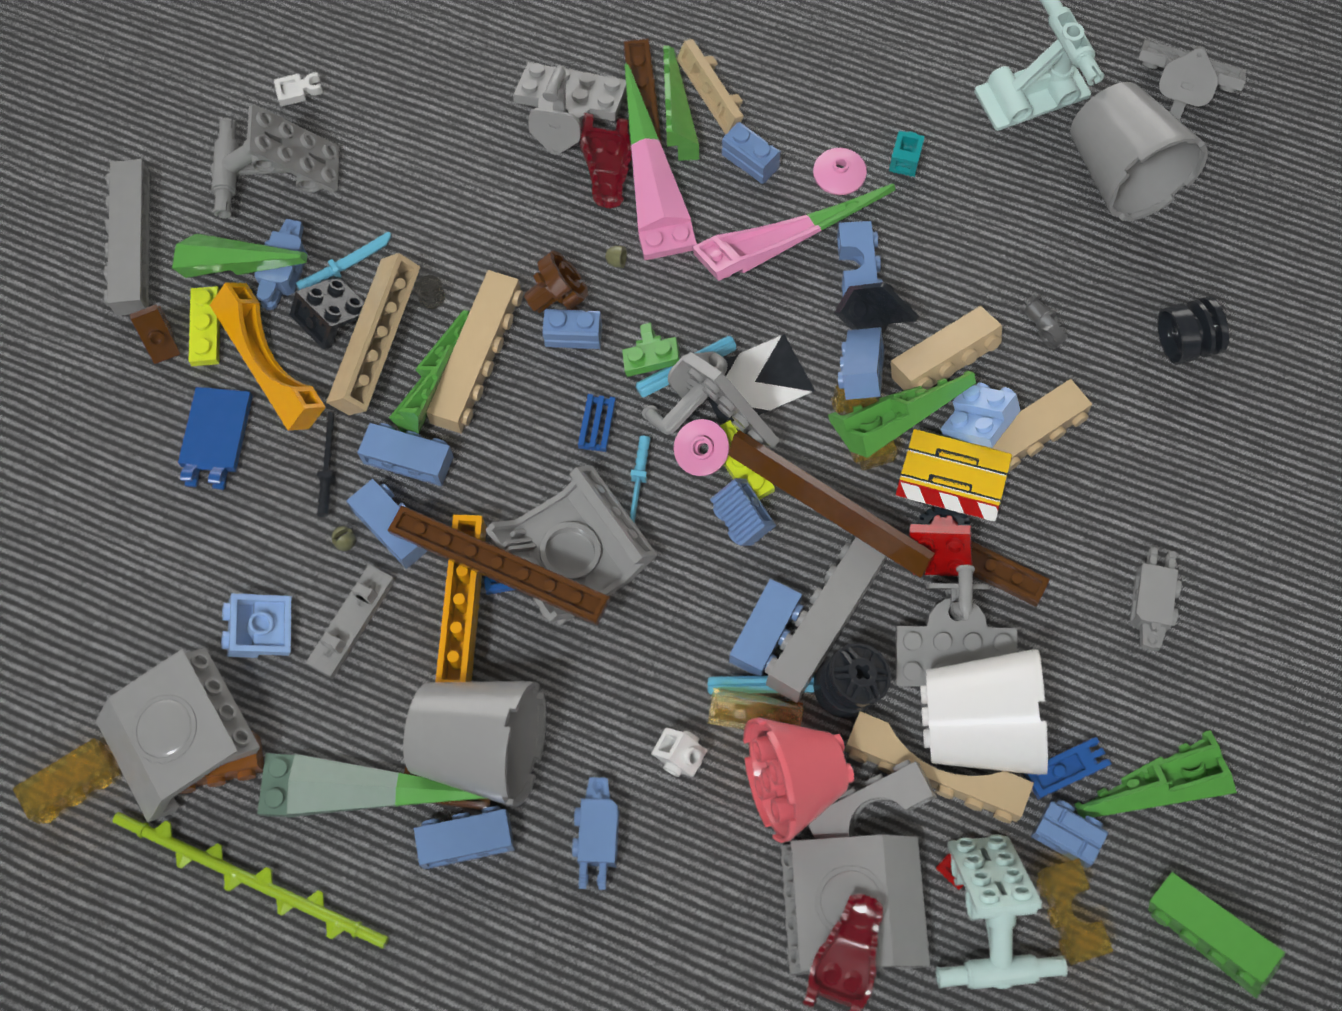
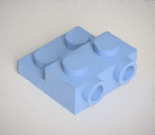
M977 383L976 386H971L954 399L955 411L941 427V432L944 437L993 448L1021 411L1016 393L1007 387H1003L1001 390L991 389L984 383Z
M231 593L229 603H223L222 620L228 621V631L222 632L221 648L227 649V657L289 656L291 651V596Z

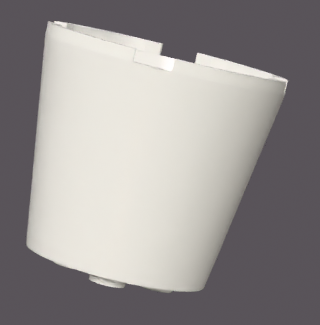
M1027 650L926 670V685L921 686L922 704H928V707H922L923 726H929V729H923L924 748L931 749L932 763L1036 775L1047 774L1046 721H1040L1038 701H1045L1039 650Z

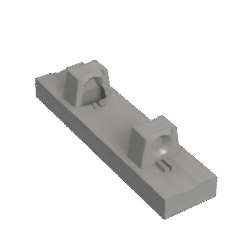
M369 564L311 653L306 664L333 679L394 584L395 579ZM359 596H362L368 603L358 599Z

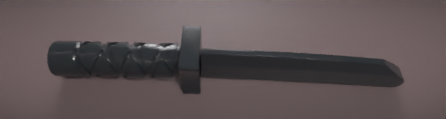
M328 411L323 471H317V477L320 480L317 516L323 518L328 517L331 483L336 482L333 471H330L334 426L333 411Z

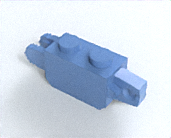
M286 219L280 231H272L270 239L264 244L307 254L301 241L304 227L300 221ZM304 264L255 272V279L259 284L256 295L258 300L261 301L263 308L267 311L274 310L278 306L277 303H279L281 295L288 296L295 292L296 282L299 281Z

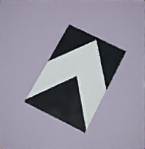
M785 334L726 359L727 371L725 376L758 415L815 391ZM708 397L721 425L729 420L731 422L734 421L732 416L728 418L718 409V404Z

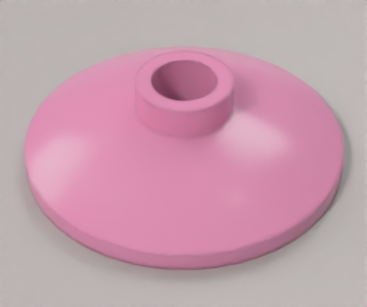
M833 148L825 151L817 158L813 173L816 183L824 191L834 195H847L855 192L863 185L867 169L864 160L856 152L845 148Z
M705 419L694 420L686 424L678 432L674 442V455L677 463L684 471L695 476H707L718 471L725 464L730 449L729 440L723 428L715 422ZM703 444L708 445V451L705 454L700 452V447Z

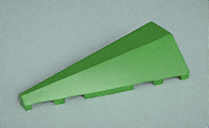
M663 46L667 146H678V161L699 160V143L675 51L670 46Z
M194 234L176 244L172 268L185 278L229 270L236 275L304 264L307 263V254L289 249Z
M469 311L461 312L415 369L421 376L420 380L389 417L401 432L413 431L419 434L427 417L426 411L466 322Z
M1211 730L1202 733L1200 741L1191 746L1187 743L1179 746L1178 753L1166 759L1159 757L1121 778L1122 784L1109 791L1104 787L1097 791L1098 797L1085 804L1077 802L1075 807L1078 815L1085 819L1086 816L1093 818L1234 794L1237 791L1232 774L1222 757L1220 747Z

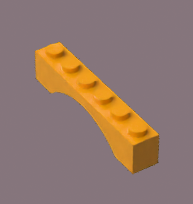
M225 282L211 302L210 307L287 430L310 429L326 408L313 386L293 379L275 360L263 332L260 303L248 284Z

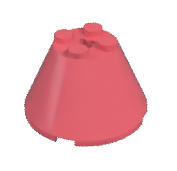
M763 718L750 719L746 723L743 743H749L750 757L744 759L756 808L765 827L772 826L776 834L772 835L773 839L779 843L788 842L845 794L848 783L854 781L853 769L850 764H846L844 758L843 739L839 734L832 735L824 731Z

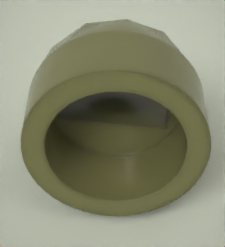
M610 247L605 254L608 264L613 267L624 268L627 260L626 247Z
M340 526L333 531L331 540L338 550L347 551L355 545L356 536L350 528Z

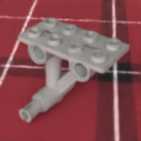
M252 104L249 106L247 140L244 142V145L238 148L235 140L236 121H232L231 118L219 120V138L214 143V159L211 164V191L215 195L214 216L223 219L231 216V198L236 194L237 175L292 173L296 175V187L300 191L312 193L324 188L334 193L338 190V145Z

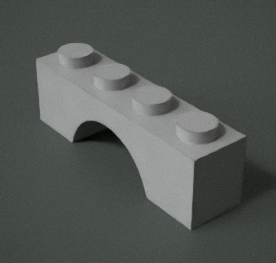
M906 760L893 767L894 773L886 777L879 774L865 782L867 787L857 792L855 788L846 791L839 798L840 801L828 807L809 824V827L815 839L855 837L856 819L860 812L870 803L879 800H891L910 812L937 798L921 765L916 761L911 763L910 760Z

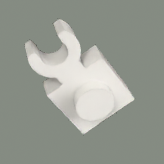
M318 73L308 74L305 79H301L299 74L274 79L280 106L306 101L305 94H322L323 91L320 84L312 85L320 82Z

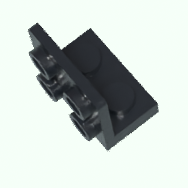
M334 277L296 291L289 316L325 350L333 346L338 327L358 320L365 302L339 277Z
M885 282L849 286L834 311V314L851 330L881 327L882 335L889 324L917 322L919 318L912 305L904 301L895 293V289Z

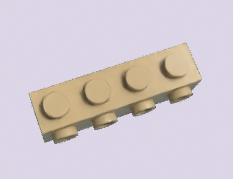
M979 306L892 359V379L904 391L921 386L923 389H929L937 384V380L950 378L959 369L974 363L977 358L988 351L995 350L1002 343V325L982 306Z

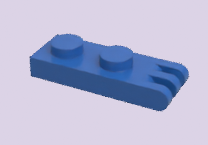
M1097 737L1048 759L1047 774L1024 773L1026 779L1034 783L1032 790L1038 800L1112 765L1110 759L1103 760L1100 763L1097 762V758L1106 754L1103 748L1091 752L1090 748L1100 743Z

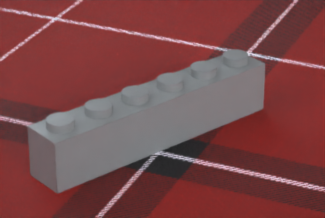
M142 159L110 162V173L106 174L109 188V196H106V206L109 211V219L105 220L108 234V242L105 243V253L108 258V266L104 268L107 281V290H104V301L107 306H110L116 316L129 315L149 307L150 172Z
M857 537L852 544L846 543L838 557L842 560L837 567L835 565L830 567L824 578L827 581L823 589L819 587L816 589L810 600V603L813 604L808 612L805 610L801 612L795 623L798 629L794 635L787 634L780 647L783 650L782 654L778 659L773 657L765 670V673L768 674L766 685L795 703L799 701L886 559L885 555Z

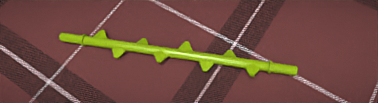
M117 812L113 817L112 823L136 833L139 838L144 837L176 852V863L179 868L185 867L192 860L224 874V889L229 892L243 883L275 898L279 915L283 916L294 907L326 922L327 937L330 939H334L340 933L346 931L352 934V937H359L382 949L388 943V936L362 925L360 921L355 922L325 908L324 892L318 890L308 898L301 897L274 884L272 869L269 867H265L258 874L254 875L224 861L222 845L218 843L207 851H203L172 837L170 821L166 820L157 828L149 826V823H142L121 812Z

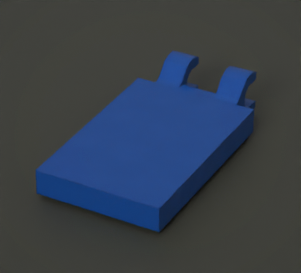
M195 388L178 460L180 467H183L180 480L185 481V486L197 487L200 470L210 471L208 483L213 484L212 488L225 489L227 473L237 471L253 398L251 392Z

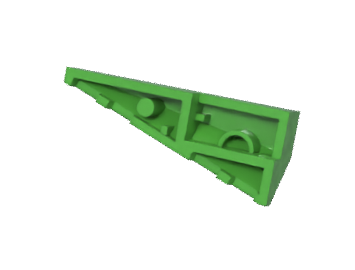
M966 371L964 375L949 382L943 378L937 380V386L929 389H923L921 386L879 398L878 402L865 408L859 404L853 406V412L842 416L834 412L828 415L829 421L850 452L868 458L976 384L974 372Z

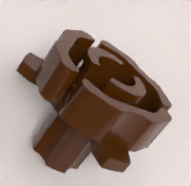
M552 250L537 262L540 272L533 275L537 284L524 294V297L533 311L539 314L556 301L564 304L567 310H579L577 305L589 295L587 286L584 282H579L582 277L575 267L562 254Z

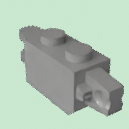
M1150 547L1147 562L1142 563L1136 571L1129 622L1134 628L1140 629V648L1159 651L1165 633L1171 626H1175L1177 622L1178 608H1174L1175 598H1178L1180 595L1182 583L1180 580H1177L1178 570L1175 569L1177 554L1174 551H1168L1165 557V567L1157 566L1158 549Z

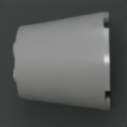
M1133 82L1118 83L1096 94L1077 113L1070 129L1071 138L1111 215L1119 217L1121 221H1132L1147 217L1176 200L1173 195L1184 185L1189 188L1200 175L1207 161L1208 149L1205 143L1139 85Z
M537 682L424 683L412 700L405 724L403 753L408 771L414 775L505 805L520 806L528 797L535 782L536 776L531 773L535 759L541 760L545 740L546 703L544 693L538 692L540 685Z

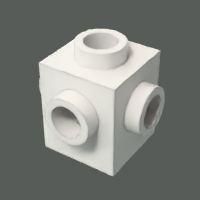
M665 728L651 754L665 764L663 769L676 777H679L680 774L693 777L700 767L707 750L698 744L699 738L685 730L681 732Z

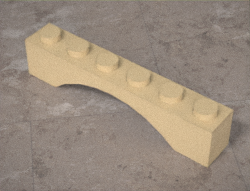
M861 711L858 714L844 750L850 753L849 757L861 763H866V761L875 763L880 771L887 774L894 773L893 767L903 761L910 760L911 763L916 761L921 765L932 788L936 789L935 793L948 799H953L954 796L964 800L965 806L976 811H982V808L994 813V818L1005 823L1017 822L1022 817L1034 784L1007 771L991 775L966 776L939 770L923 762L910 752L897 738L888 722Z

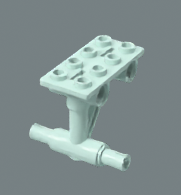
M1039 0L1049 15L1048 23L1057 40L1027 69L1012 73L1008 66L1000 67L991 73L987 83L975 87L974 92L996 131L1090 98L1091 92L1077 68H1080L1090 86L1094 84L1092 80L1097 84L1104 78V73L1100 70L1094 59L1095 51L1084 34V28L1077 22L1071 10L1064 7L1060 0Z
M991 835L987 838L971 839L964 837L955 841H948L952 875L956 878L954 883L955 885L964 884L968 916L970 920L985 919L990 958L967 960L961 966L936 967L938 987L966 985L967 988L971 989L991 987L1005 989L1013 985L1033 984L1043 977L1067 976V963L1064 955L1036 958L1032 954L1013 956V927L1016 925V916L1036 914L1037 909L1042 908V901L1010 838L1002 835Z

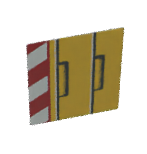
M914 429L896 490V496L996 521L1012 454Z

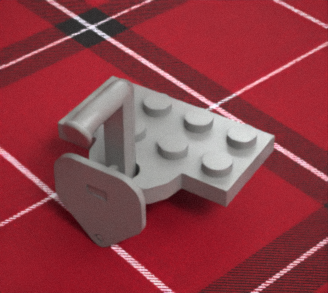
M1144 40L1138 60L1143 61L1142 65L1148 68L1157 69L1158 66L1164 68L1159 82V89L1165 97L1174 99L1170 113L1179 121L1186 103L1193 106L1208 104L1218 84L1220 89L1234 93L1235 90L1242 91L1246 82V70L1209 59L1206 48L1203 46H1197L1188 53Z
M528 62L513 95L514 103L538 107L531 110L528 116L529 132L550 153L558 155L580 141L584 112L593 114L594 118L615 121L627 88L626 80L616 77L569 70L564 68V66L553 67Z
M690 351L689 354L682 356L671 368L668 374V383L681 397V400L665 417L659 415L657 407L653 405L645 407L642 411L643 418L647 419L650 424L664 434H671L680 427L699 405L710 397L718 404V409L728 418L732 416L734 419L732 425L738 431L748 432V436L759 443L763 442L772 449L780 441L725 376L727 361L716 352L692 353Z
M960 565L956 568V571L959 573V584H926V589H946V599L932 608L928 614L926 626H896L895 686L926 685V670L1017 652V628H987L985 615L979 606L973 603V590L989 589L988 584H973V572L975 571L973 566Z

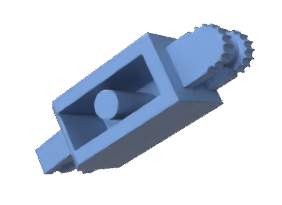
M591 777L589 778L585 799L581 798V807H575L574 826H579V838H573L572 857H577V862L580 866L579 889H586L588 885V866H599L597 885L599 890H606L607 867H616L619 810L615 802L610 800L608 778Z

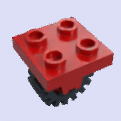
M935 507V512L931 509L926 510V515L922 513L920 520H917V524L910 525V538L935 553L924 575L959 576V573L956 571L958 566H973L971 526L967 514L948 509L941 510L940 507Z

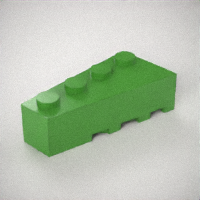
M1173 872L1149 902V911L1156 922L1164 927H1170L1185 943L1198 950L1256 999L1278 971L1285 955L1283 950Z

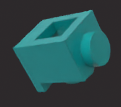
M899 130L889 171L915 177L925 136L911 131Z

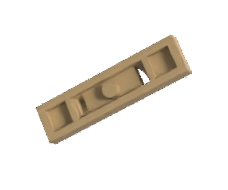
M693 39L685 40L677 61L724 133L727 134L743 119V114L739 110L743 101L738 94L729 95L714 72L717 65L713 56L704 57Z

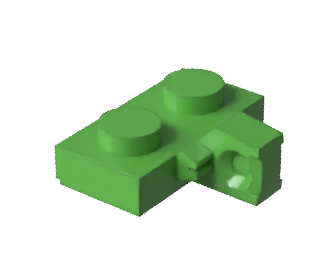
M651 323L640 325L642 340L636 341L637 346L622 349L624 370L627 377L671 367L680 360L679 345L676 337L662 340L660 335L655 336Z

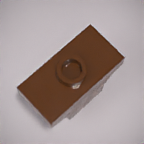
M155 304L130 314L131 321L154 364L180 355L172 327L161 306Z

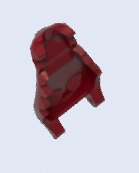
M584 112L581 123L580 148L589 169L593 200L598 206L617 208L624 200L622 198V185L626 180L629 169L627 166L631 161L632 154L628 135V120L618 118L616 131L593 128V114Z
M864 894L850 895L840 920L832 928L827 940L821 945L813 959L803 1005L813 1008L817 1002L818 995L851 1007L849 1011L864 1010L871 997L876 979L878 931L883 918V905L877 899Z

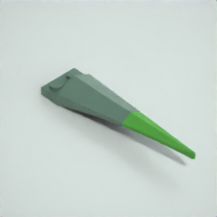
M266 753L257 814L259 816L291 818L370 808L487 798L419 776L299 754Z

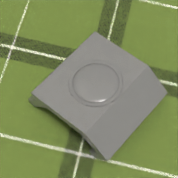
M593 466L576 467L569 474L573 480L563 491L523 516L510 521L492 522L486 528L494 546L607 596L631 582L657 556V553ZM533 598L540 607V612L549 622L556 621L560 626L575 617Z
M206 648L185 653L183 649L176 652L110 696L96 719V723L147 822L175 813L179 808L174 799L177 794L219 766L256 754L260 748Z
M868 835L791 841V844L781 846L790 975L810 973V968L817 951L827 940L832 928L840 920L848 898L853 894L870 896L877 899L883 905V918L878 931L876 968L899 967V969H913L930 966L918 837Z

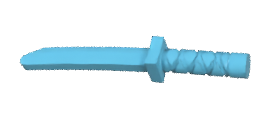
M390 232L384 233L336 262L333 259L329 260V267L296 282L297 288L299 290L320 283L333 275L341 278L340 272L385 247L391 239Z
M648 436L639 437L636 465L630 474L631 481L635 482L630 518L634 523L641 483L647 482L646 464L651 440Z

